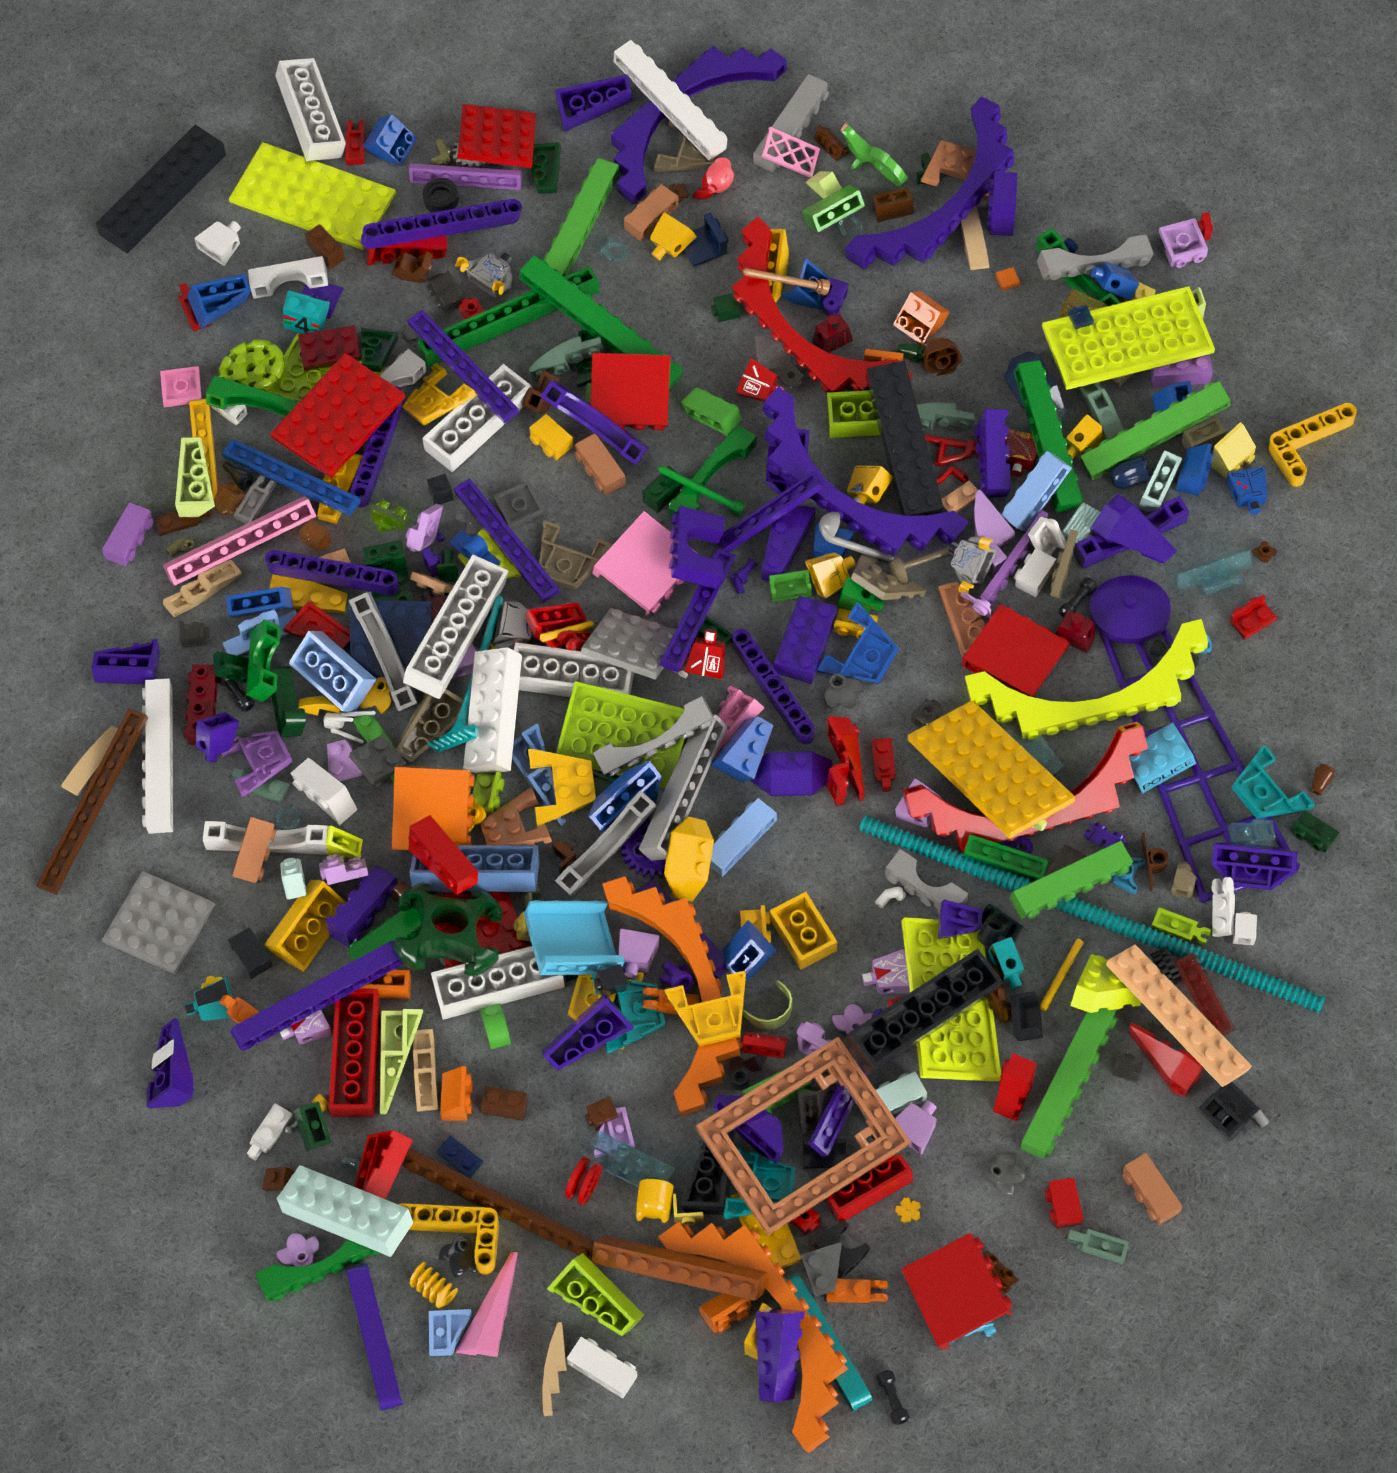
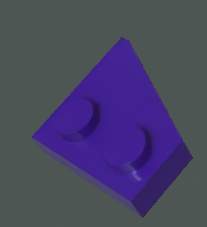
M944 899L941 902L938 939L978 932L981 929L983 910Z

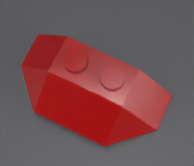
M578 602L526 611V621L530 631L538 640H540V635L587 621ZM557 638L543 642L551 648L563 647L567 644V642L560 643Z

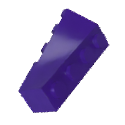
M604 993L542 1050L543 1056L558 1071L582 1058L587 1053L597 1050L605 1043L615 1040L625 1032L633 1030L634 1027Z

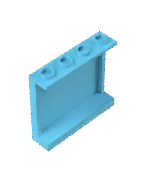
M535 900L529 902L524 912V917L540 975H594L597 971L619 964L623 966L625 962L623 955H616L604 913L608 905L607 901Z

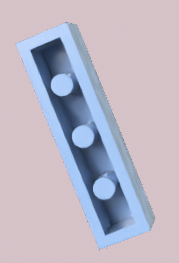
M1046 451L1039 458L1034 470L1029 472L1024 484L1016 490L1011 502L1004 507V511L1001 514L1002 517L1017 529L1026 532L1072 468L1055 454Z
M759 798L754 803L750 802L746 806L744 813L732 821L731 827L727 831L723 830L717 837V841L713 844L710 868L723 877L777 821V813Z

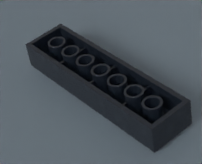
M195 124L96 222L99 235L128 254L226 156L223 142Z
M905 360L867 368L865 378L889 470L893 476L892 481L901 515L928 516L942 513L944 507Z
M976 949L851 1031L842 1042L866 1075L869 1076L994 993L1002 985L1003 981L980 950Z

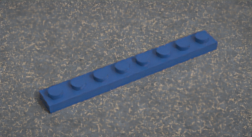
M231 439L221 453L224 458L347 516H351L361 502L359 497L237 440Z

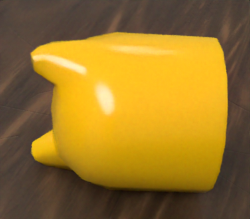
M644 1179L639 1182L636 1205L637 1221L650 1218L661 1219L662 1223L665 1224L668 1222L674 1188L671 1183L658 1179Z

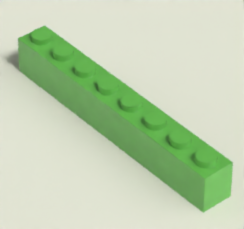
M597 158L595 164L591 165L589 176L583 180L580 193L576 194L573 207L568 209L566 221L561 223L559 234L552 241L551 250L545 254L544 260L548 263V266L553 270H558L563 277L569 274L619 176L618 164Z
M1219 381L1216 383L1210 382L1198 393L1194 391L1188 394L1185 400L1173 402L1163 412L1159 410L1153 413L1150 419L1146 421L1144 419L1134 424L1135 427L1120 431L1115 438L1111 440L1107 438L1099 444L1100 446L1085 450L1082 453L1083 455L1080 456L1081 463L1093 481L1112 471L1116 465L1138 457L1230 407L1231 400Z
M1099 1008L1098 1012L1086 1013L1022 1140L1020 1149L1043 1160L1046 1154H1052L1055 1147L1053 1140L1055 1136L1060 1137L1065 1126L1062 1122L1064 1118L1069 1119L1074 1108L1071 1104L1073 1100L1078 1101L1083 1090L1080 1086L1082 1082L1087 1083L1091 1075L1089 1068L1091 1064L1096 1065L1100 1056L1098 1050L1100 1046L1105 1047L1109 1038L1106 1034L1109 1028L1113 1030L1118 1020L1115 1017L1117 1009Z

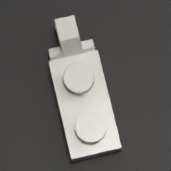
M274 1104L251 1138L250 1145L252 1146L247 1152L250 1158L256 1161L261 1152L267 1153L268 1150H271L292 1119L293 1113Z

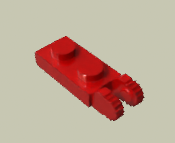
M347 120L346 165L365 164L363 120H359V130H352V120Z
M575 630L562 631L559 633L557 640L560 643L567 642L565 648L569 651L582 649L591 633L589 631Z

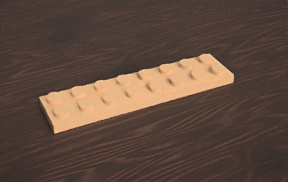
M1136 945L1108 960L1106 966L1222 1087L1249 1071L1252 1065L1164 974L1160 973L1158 967Z

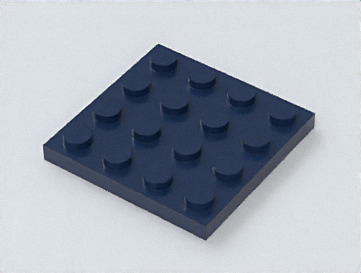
M374 600L406 670L431 627L432 601ZM351 607L350 656L376 679L378 677H385L374 650Z

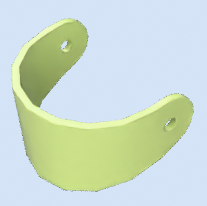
M778 980L775 982L776 986L789 1000V1008L783 1015L776 1019L763 1020L743 1010V1016L759 1029H777L785 1024L791 1015V993Z

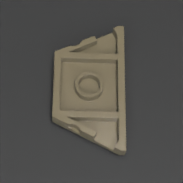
M1070 529L1064 552H1059L1057 568L1054 569L1052 575V591L1050 595L1053 598L1061 599L1071 566L1078 531Z

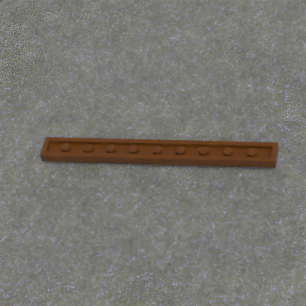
M128 708L36 885L39 889L57 895L148 720L146 714Z
M409 1148L403 1167L410 1172L416 1173L428 1181L434 1182L481 1207L492 1208L503 1219L509 1220L521 1228L529 1230L578 1256L583 1253L592 1262L594 1240Z

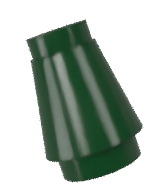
M921 343L898 344L897 353H904L903 357L919 362L923 361V351L926 346H922Z

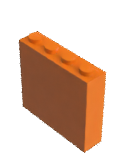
M395 767L392 849L408 850L410 825L429 815L433 817L455 845H472V836H468L469 828H472L473 816L469 815L470 807H473L474 796L470 795V787H474V774H471V769Z

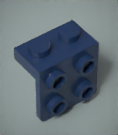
M711 212L704 215V226L693 230L696 238L684 249L686 256L693 266H698L727 254L728 236L725 232L722 233L719 220L717 218L714 219Z

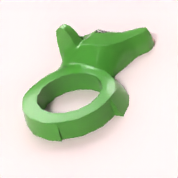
M846 123L843 125L841 133L846 139L848 149L856 157L851 166L854 171L865 162H870L894 185L901 187L907 181V175L889 154L880 148L870 146Z

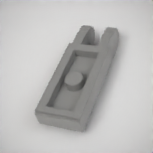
M260 475L255 484H252L234 513V519L246 524L256 520L274 490L276 482L270 480L265 489L261 487L264 485L266 477Z

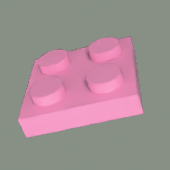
M199 366L160 371L164 408L187 405L189 401L202 399Z

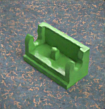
M809 570L769 576L772 602L798 599L799 595L806 598L812 597Z

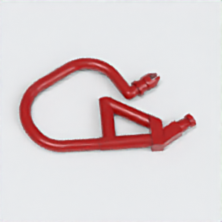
M925 435L926 442L939 444L935 459L936 466L971 458L972 453L979 458V455L976 454V443L974 440L967 439L966 442ZM946 446L965 449L964 452L944 457ZM949 466L936 478L938 485L944 482L951 474L961 482L966 483L969 481L968 476L954 466Z

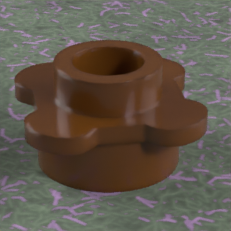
M1262 541L1258 548L1253 549V555L1257 556L1263 563H1268L1272 556L1277 554V550L1270 547L1266 541Z

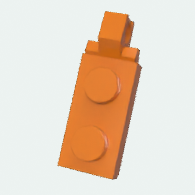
M223 995L219 1001L220 1004L228 1009L226 1011L228 1017L237 1024L259 1013L258 1010L239 997L233 999L229 995Z

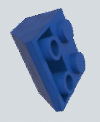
M389 114L378 119L363 147L374 157L402 166L418 137L393 114Z
M1185 381L1170 384L1152 395L1154 411L1162 410L1163 412L1173 402L1185 400L1186 396L1193 392L1191 382Z
M1204 444L1186 450L1176 491L1199 496L1200 490H1205L1214 453L1210 452L1212 444Z
M750 920L740 928L722 949L726 968L731 973L745 971L746 980L753 978L777 951Z

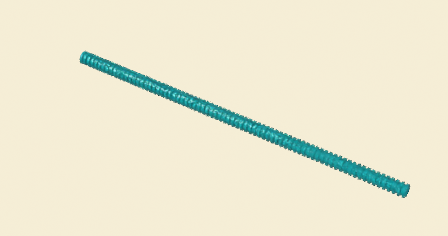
M867 814L861 820L859 826L861 832L871 833L873 837L876 835L878 839L883 838V841L889 840L891 844L894 842L896 846L906 847L908 851L913 850V853L919 852L921 856L924 854L926 858L931 857V860L936 859L938 863L949 864V867L954 866L956 870L961 869V872L967 871L969 875L972 873L974 877L984 878L986 882L991 881V884L997 883V886L1000 887L1002 885L1004 889L1009 888V891H1015L1032 883L1029 878L1025 880L1023 876L1018 877V874L1013 875L1011 871L1006 872V869L1000 870V867L995 868L994 865H988L987 863L963 856V852L958 853V850L952 851L950 847L947 849L945 845L935 844L933 840L928 841V838L922 839V836L917 837L915 833L905 832L903 828L900 830L898 826L887 825L885 821L882 823L880 819L875 820V817L869 818ZM1079 898L1071 899L1067 902L1062 900L1056 906L1059 911L1062 909L1064 913L1069 912V915L1075 914L1077 918L1080 916L1082 920L1087 919L1089 923L1092 921L1094 925L1100 924V927L1105 926L1107 930L1110 928L1112 932L1117 931L1119 935L1124 934V937L1130 936L1132 940L1135 938L1137 942L1142 941L1144 945L1146 943L1149 944V947L1155 946V949L1166 947L1169 953H1173L1175 957L1178 955L1180 959L1185 958L1187 962L1190 960L1192 964L1198 963V966L1203 965L1205 969L1208 967L1210 971L1215 970L1217 974L1223 973L1222 976L1228 975V978L1231 979L1233 977L1235 981L1240 980L1242 984L1245 982L1247 986L1253 985L1255 989L1258 987L1260 991L1266 990L1267 994L1271 992L1272 996L1278 995V998L1281 999L1283 997L1285 1001L1291 1000V1003L1296 1002L1298 1006L1301 1004L1305 1009L1306 1007L1310 1008V1011L1316 1010V1013H1319L1324 1004L1325 996L1323 995L1320 997L1318 993L1313 994L1311 990L1307 992L1306 988L1302 990L1298 985L1295 987L1293 983L1287 984L1288 981L1282 982L1280 978L1277 980L1275 976L1270 977L1268 973L1262 974L1263 971L1257 972L1255 968L1252 970L1250 966L1245 967L1243 963L1240 965L1238 961L1232 962L1230 958L1228 960L1225 959V956L1219 957V954L1214 955L1212 951L1209 953L1207 949L1202 950L1200 946L1194 947L1195 944L1189 945V942L1186 941L1184 943L1182 939L1177 940L1175 936L1172 938L1170 934L1164 935L1162 931L1159 933L1157 929L1151 930L1152 927L1146 928L1144 924L1141 926L1139 922L1134 923L1132 919L1129 921L1127 917L1121 918L1119 914L1116 916L1114 912L1104 911L1102 907L1097 908V905L1091 906V903L1088 902L1086 904L1084 900L1078 901Z

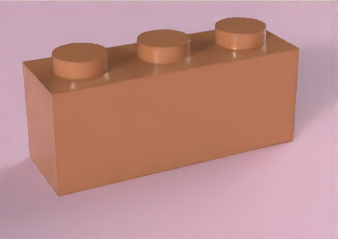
M661 184L657 189H653L644 201H640L635 210L625 216L624 229L642 242L655 229L664 212L670 215L679 206L678 196Z
M595 433L575 444L576 452L574 454L579 463L583 462L587 475L589 477L593 476L595 486L599 491H603L605 495H608L626 485L625 474Z
M250 817L232 877L252 883L262 880L265 869L261 868L263 860H268L271 849L267 847L270 840L274 841L277 829H274L273 823Z
M1147 1153L1124 1165L1123 1179L1128 1186H1133L1136 1199L1140 1203L1145 1204L1147 1207L1146 1212L1152 1221L1156 1220L1158 1225L1181 1212L1182 1204Z

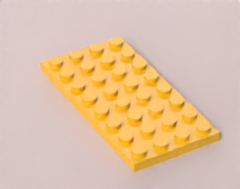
M970 701L908 734V741L1009 839L1075 802V796L975 702Z

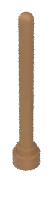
M743 269L745 276L811 288L822 295H827L830 289V281L825 279L810 281L755 269Z

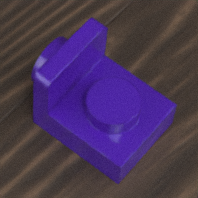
M429 548L422 550L423 562L432 577L437 576V564H442L441 553L432 554Z

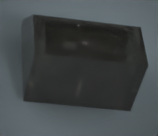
M838 1084L829 1085L823 1091L820 1086L795 1090L799 1131L802 1135L814 1133Z

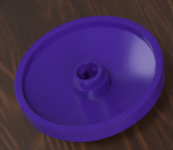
M1119 576L1104 582L1096 589L1090 602V617L1094 622L1095 628L1105 637L1120 643L1135 644L1151 640L1166 628L1170 619L1171 605L1166 592L1154 581L1140 576Z

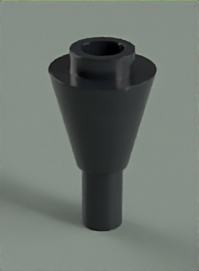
M228 461L223 464V468L230 473L239 489L251 486L253 482L252 473L234 467Z

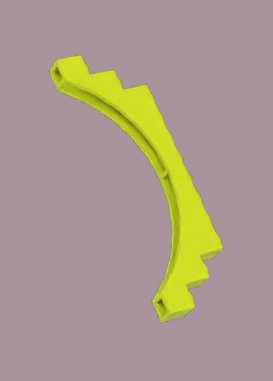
M1202 619L1183 623L1171 648L1151 671L1139 681L1123 690L1098 699L1079 702H1058L1034 698L1006 687L985 671L965 676V683L971 702H975L979 706L991 701L997 722L1007 723L1012 721L1013 718H1017L1022 739L1034 740L1040 735H1054L1061 730H1075L1082 725L1092 726L1099 721H1113L1119 716H1133L1140 711H1154L1161 706L1171 707L1178 704V702H1181V692L1177 679L1185 680L1194 675L1195 667L1190 652L1200 653L1207 649L1208 639Z

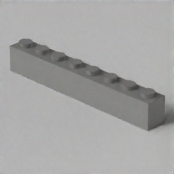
M713 714L715 720L711 721V726L703 730L698 728L693 731L694 734L688 737L641 842L639 850L651 861L665 860L667 858L670 834L688 817L727 728V725L716 714Z

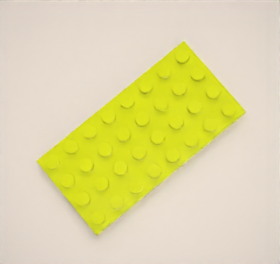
M262 142L229 197V202L308 231L320 224L336 241L364 250L365 247L360 242L364 226L369 223L380 222L396 194V189L314 160L306 161L303 156Z
M1189 286L1042 323V329L1066 390L1212 354L1215 351Z
M904 917L901 921L910 993L976 949H979L986 958L985 946L977 939L979 931L938 939L939 920ZM986 998L916 1044L920 1078L997 1082L1001 1080L994 1014Z

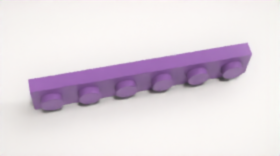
M413 163L409 165L410 183L427 184L436 178H447L456 186L521 190V171Z
M1040 511L984 590L979 600L983 598L991 606L995 603L998 596L996 594L999 590L1003 591L1008 583L1007 578L1016 573L1019 561L1023 562L1026 559L1029 547H1034L1028 533L1040 517L1048 519L1047 512Z

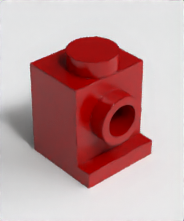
M476 297L473 299L465 298L459 305V311L464 320L485 311Z
M812 1208L790 1221L805 1236L809 1232L814 1233L820 1226V1215ZM803 1214H807L809 1216L807 1219L801 1218Z

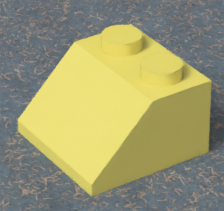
M1241 422L1221 439L1213 449L1214 455L1211 467L1226 479L1228 472L1242 470V466L1245 463L1249 465L1255 458L1256 446Z

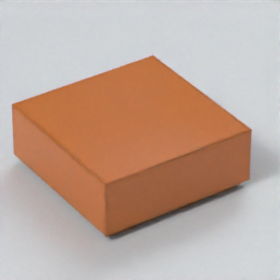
M1014 267L996 272L995 276L1002 291L1020 286V280Z

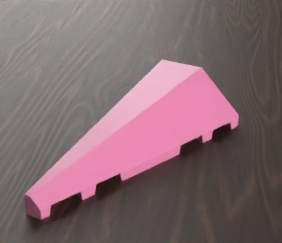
M733 686L728 687L727 691L729 694L726 700L721 701L719 705L722 709L717 716L727 725V728L713 759L717 757L722 747L726 746L730 741L731 736L744 720L756 717L764 709L757 700L745 695Z
M512 1252L508 1256L456 1348V1353L498 1357L517 1262V1252Z

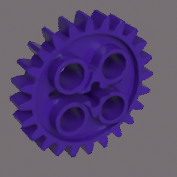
M648 817L621 846V849H623L621 855L625 857L624 863H629V870L635 868L636 875L643 872V878L651 874V878L654 879L655 874H658L660 879H662L666 859L663 861H651L645 854H636L640 851L639 847L644 838L643 835L646 833L651 822Z

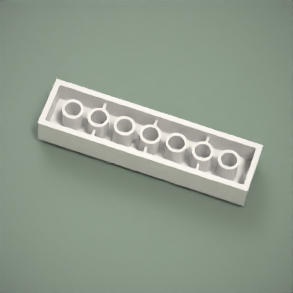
M471 556L407 666L403 683L438 699L441 698L493 607L496 597L505 586L508 570L478 556Z

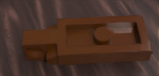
M173 511L155 516L159 535L162 536L198 526L202 522L201 519L211 517L210 511H207L199 517H179L178 512Z
M992 965V968L995 970V972H996V973L998 974V976L1000 977V974H999V972H998V969H997L996 965ZM1002 983L994 993L986 997L990 1009H994L999 1023H1005L1012 1019L1011 1005Z

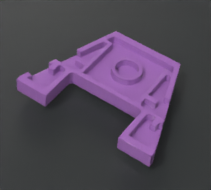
M278 730L252 734V737L246 738L235 736L231 749L220 753L223 757L242 750L253 773L234 780L241 797L246 796L292 763V758Z

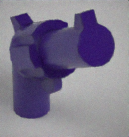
M748 558V563L742 569L740 568L734 575L731 574L729 576L733 580L737 594L745 592L742 583H747L748 573L757 565L753 559Z

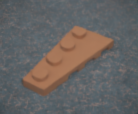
M956 581L938 586V592L963 658L986 624L982 620L981 615L973 609L971 602L960 595L961 592L958 590L960 584Z

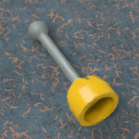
M318 1094L312 1101V1103L319 1101L322 1112L329 1108V1103L321 1094ZM297 1121L291 1126L285 1127L286 1134L293 1132V1129L298 1125Z

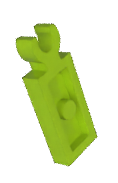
M1160 907L1151 925L1152 929H1157L1160 932L1170 934L1189 943L1194 938L1201 945H1206L1207 939L1202 938L1201 935L1209 936L1211 932L1206 927L1197 928V921Z

